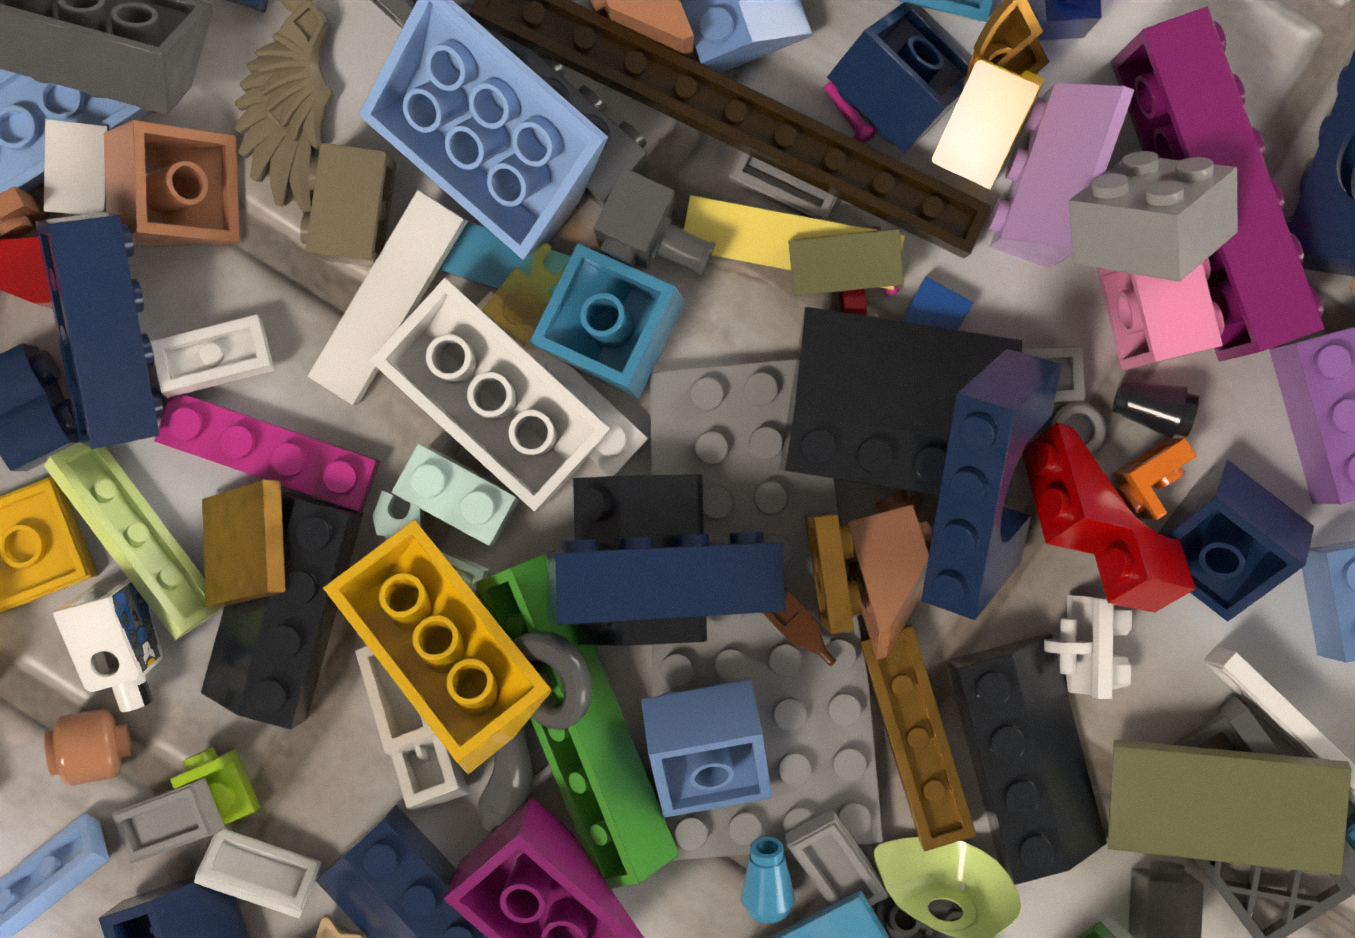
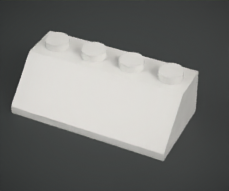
M446 278L436 286L369 359L372 364L534 512L541 511L611 430Z

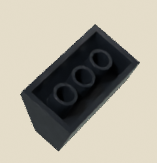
M281 491L286 590L284 593L224 607L201 694L238 716L291 730L308 718L338 608L323 587L349 568L363 512Z
M1050 633L946 660L998 861L1008 872L1014 885L1069 871L1107 844L1063 674H1060L1059 659L1057 653L1044 651V639H1053Z

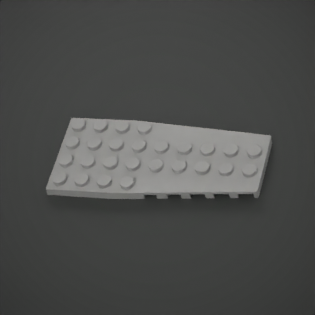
M796 359L658 371L650 375L651 475L702 474L704 534H709V545L730 544L729 533L763 532L764 542H782L784 586L816 619L826 649L837 660L830 667L819 655L792 644L763 613L706 616V642L652 644V697H657L667 692H684L711 687L722 682L752 680L763 734L772 794L770 799L666 817L665 821L679 853L671 861L750 854L751 843L760 837H774L782 842L784 851H790L786 844L785 833L830 809L835 811L858 845L883 842L869 682L865 658L860 645L861 635L857 616H852L854 631L830 634L820 624L805 515L833 513L838 514L839 523H841L834 480L828 477L779 470ZM844 559L847 578H850L848 560Z

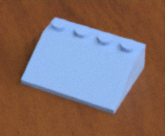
M417 0L358 114L522 260H525L556 237L581 200L608 139L607 135L453 0Z

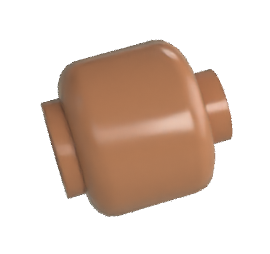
M107 709L63 715L56 720L53 731L45 733V755L49 773L51 776L59 775L63 783L70 786L115 778L120 773L122 757L132 756V742L128 723L117 725L115 716Z

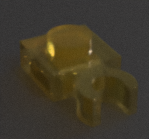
M548 243L540 246L533 255L530 263L531 274L527 276L515 267L482 309V312L498 327L524 347L531 339L552 296L547 290L549 287L557 286L567 266L566 264L558 273H551L545 269L543 259L552 248Z

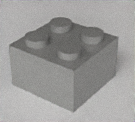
M1150 151L1127 154L1122 158V161L1103 175L1093 179L1090 185L1069 199L1073 264L1181 282L1238 232L1237 167L1215 165L1211 159L1205 157H1192L1180 161L1158 158V154Z

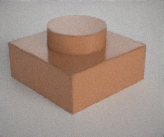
M15 186L0 193V240L17 239L27 235L32 231V224L35 221H39L47 216L38 197Z

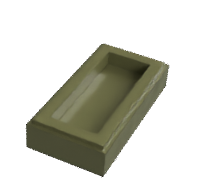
M899 228L788 241L794 296L904 285Z

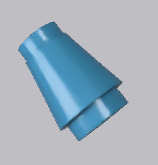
M760 837L751 843L741 893V902L747 909L748 915L761 923H775L787 917L790 908L795 902V894L783 844L774 837Z

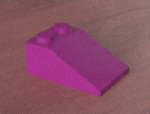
M533 797L460 860L444 897V900L487 938H644L574 834Z

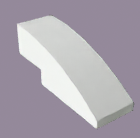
M366 646L355 650L383 749L386 754L392 757L406 808L420 813L469 794L459 764L369 647Z

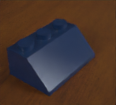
M397 805L390 809L315 880L368 938H487L444 900L456 868Z

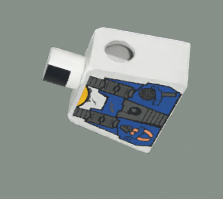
M128 577L91 587L53 612L84 688L88 692L112 687L120 712L132 711L146 706L153 701L145 675L163 659V651L152 610Z

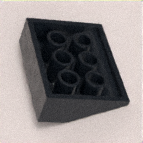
M804 307L779 470L940 494L957 393L1006 349L1022 353V340ZM1015 470L1007 490L1004 505H1010Z

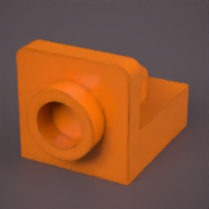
M1186 438L1165 439L1113 473L1121 485L1116 491L1135 516L1139 514L1144 519L1158 520L1165 516L1167 511L1151 486L1154 485L1156 489H1160L1178 480L1185 474L1182 466L1196 458L1197 455Z

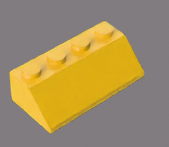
M415 519L323 587L451 756L467 774L471 773L511 741L552 692L551 688Z

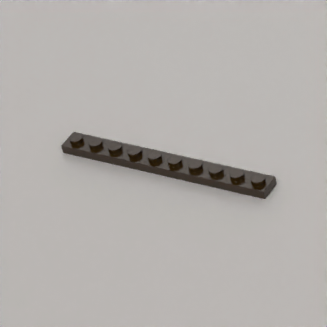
M475 0L470 11V16L481 26L963 259L973 251L991 205L571 0Z

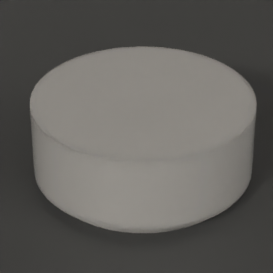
M1071 403L1061 406L1052 414L1048 421L1047 430L1057 422L1071 426L1091 453L1100 447L1105 437L1106 427L1102 415L1097 409L1086 403Z

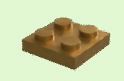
M820 513L805 515L820 624L830 634L854 631L852 616L862 615V607L857 581H851L846 575L844 559L853 558L854 556L849 524L839 523L838 514Z

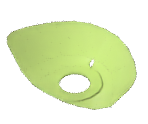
M910 837L883 842L874 849V860L884 887L897 906L936 931L955 938H994L1013 924L1019 917L1021 901L1008 872L992 856L967 842L958 841L924 852L919 838ZM962 884H965V889L961 892L960 888ZM947 899L955 902L962 908L963 916L956 921H943L934 917L930 913L928 906L934 900Z

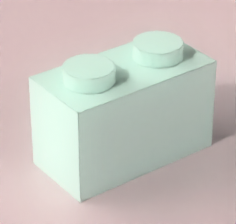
M417 444L391 492L488 546L498 543L521 501L510 489L435 448L424 444Z

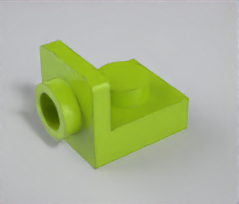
M214 747L183 760L182 762L186 770L170 779L173 788L176 789L205 777L224 825L261 808L236 748L219 756Z

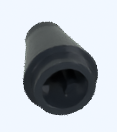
M1120 381L1114 398L1112 412L1121 414L1123 417L1170 439L1174 435L1187 437L1197 414L1199 395L1188 393L1186 386Z

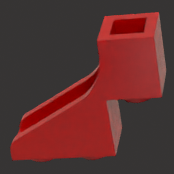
M1057 422L1025 446L1022 455L1046 544L1094 554L1109 604L1155 613L1195 590L1181 541L1155 532L1130 511L1078 433L1071 426Z

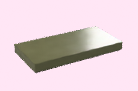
M1114 740L1108 849L1342 875L1351 779L1350 764L1348 761Z

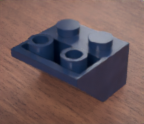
M195 876L125 899L98 918L105 938H249L237 898L194 883Z

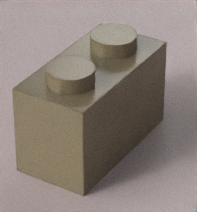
M321 142L319 158H312L308 171V186L314 192L311 212H304L300 226V239L302 244H306L305 252L318 260L365 267L373 266L385 246L397 164L386 151Z

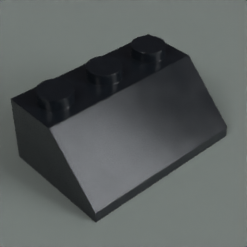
M702 474L573 478L575 540L596 539L597 550L619 549L618 538L653 537V548L675 547V535L704 534ZM706 616L577 624V645L631 646L707 641Z

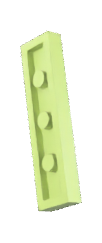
M78 442L49 456L44 464L46 470L174 640L179 639L219 614L225 606L206 607L205 578L106 447L90 449L82 442Z

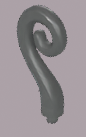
M536 630L516 637L512 641L530 663L542 661L550 665L558 673L564 686V700L562 704H557L548 696L532 717L539 724L555 730H563L577 724L586 715L592 697L590 673L579 651L567 638L555 632ZM537 671L550 687L549 674L544 671ZM523 727L511 741L494 753L493 772L478 802L479 811L482 814L480 824L488 831H494L522 807L529 798L533 780L532 763Z

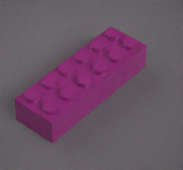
M1206 6L1144 28L1110 62L1119 86L1134 89L1128 112L1142 151L1154 152L1158 154V158L1181 161L1192 157H1205L1211 159L1215 165L1237 167L1238 232L1208 257L1210 277L1207 280L1211 300L1218 304L1224 320V331L1220 335L1223 346L1214 348L1220 362L1262 352L1324 330L1325 328L1321 320L1323 314L1321 298L1312 286H1309L1302 267L1304 254L1301 243L1293 233H1290L1282 212L1284 209L1282 191L1279 185L1270 179L1263 160L1265 155L1263 138L1255 127H1251L1244 107L1246 94L1243 83L1236 74H1232L1226 58V37L1218 22L1213 21L1209 8Z

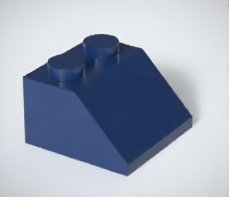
M902 3L865 29L828 74L827 78L838 88V92L844 101L857 107L876 125L877 131L883 139L896 145L905 153L926 135L958 102L963 92V84L967 77L971 60L914 5Z
M1226 460L1189 491L1158 533L1181 541L1195 585V590L1190 593L1228 622L1306 565L1314 526L1237 466Z

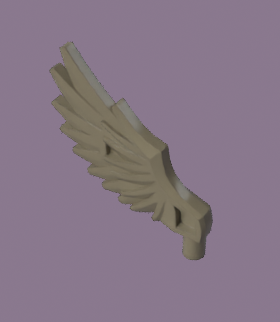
M279 0L291 12V15L286 19L279 31L273 34L272 38L276 42L257 49L255 54L258 58L247 64L251 74L240 82V87L246 93L235 101V106L239 110L246 111L235 125V130L242 135L247 133L239 147L238 153L245 158L253 154L250 178L256 182H261L270 167V184L275 204L280 207L286 206L291 185L295 201L304 214L305 211L311 212L313 190H310L308 186L309 165L313 158L314 148L320 151L321 142L323 143L326 111L334 97L321 69L322 48L331 24L321 9L311 0Z

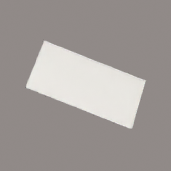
M45 119L44 211L78 215L104 212V133L107 132V126Z

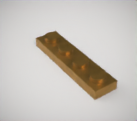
M910 624L905 625L889 655L876 660L869 636L862 638L860 645L865 658L866 668L922 849L925 852L977 836L913 626Z

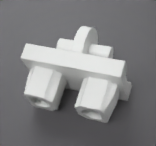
M1067 595V618L1060 619V638L1044 639L1045 652L1060 654V674H1066L1067 692L1090 695L1096 699H1111L1112 690L1131 684V664L1128 658L1113 655V636L1128 635L1132 629L1131 608L1109 604L1107 598Z

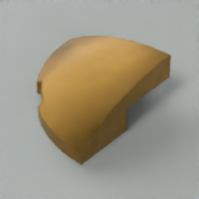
M1004 0L992 14L974 45V52L969 64L967 77L964 80L963 90L976 62L980 59L990 61L1018 75H1022L1025 70L1037 74L1050 62L1038 39L1043 30L1028 0Z

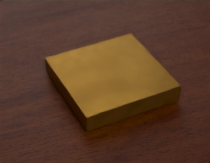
M260 480L202 499L206 607H223L284 593L286 588L280 481Z

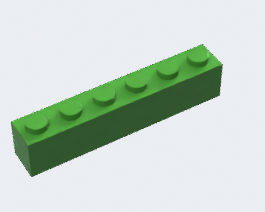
M545 553L475 583L486 609L511 640L524 633L536 630L555 632L567 638L583 657L592 683V697L586 715L577 724L563 730L549 729L539 724L532 716L530 718L583 849L611 889L640 884L677 857L679 853L595 646L577 645V624L557 625L549 622L547 559ZM531 662L536 671L540 670L549 674L550 688L552 690L549 696L557 704H562L564 700V686L558 673L545 662Z

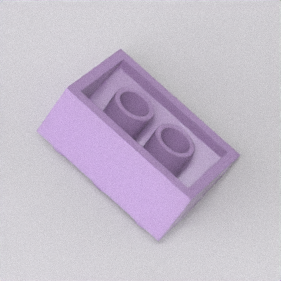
M1055 82L1042 98L1037 96L1023 125L1024 128L1030 130L1024 149L1020 147L1015 149L1006 170L1005 178L1012 180L1006 200L1001 198L997 200L988 222L987 229L995 231L989 247L1047 268H1051L1073 255L1069 199L1090 185L1093 179L1106 173L1134 89L1117 85Z

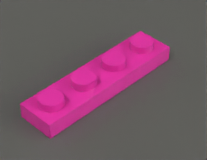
M181 394L168 399L163 418L158 427L160 436H155L154 442L265 480L280 481L282 486L358 512L363 511L380 463V460L187 394Z

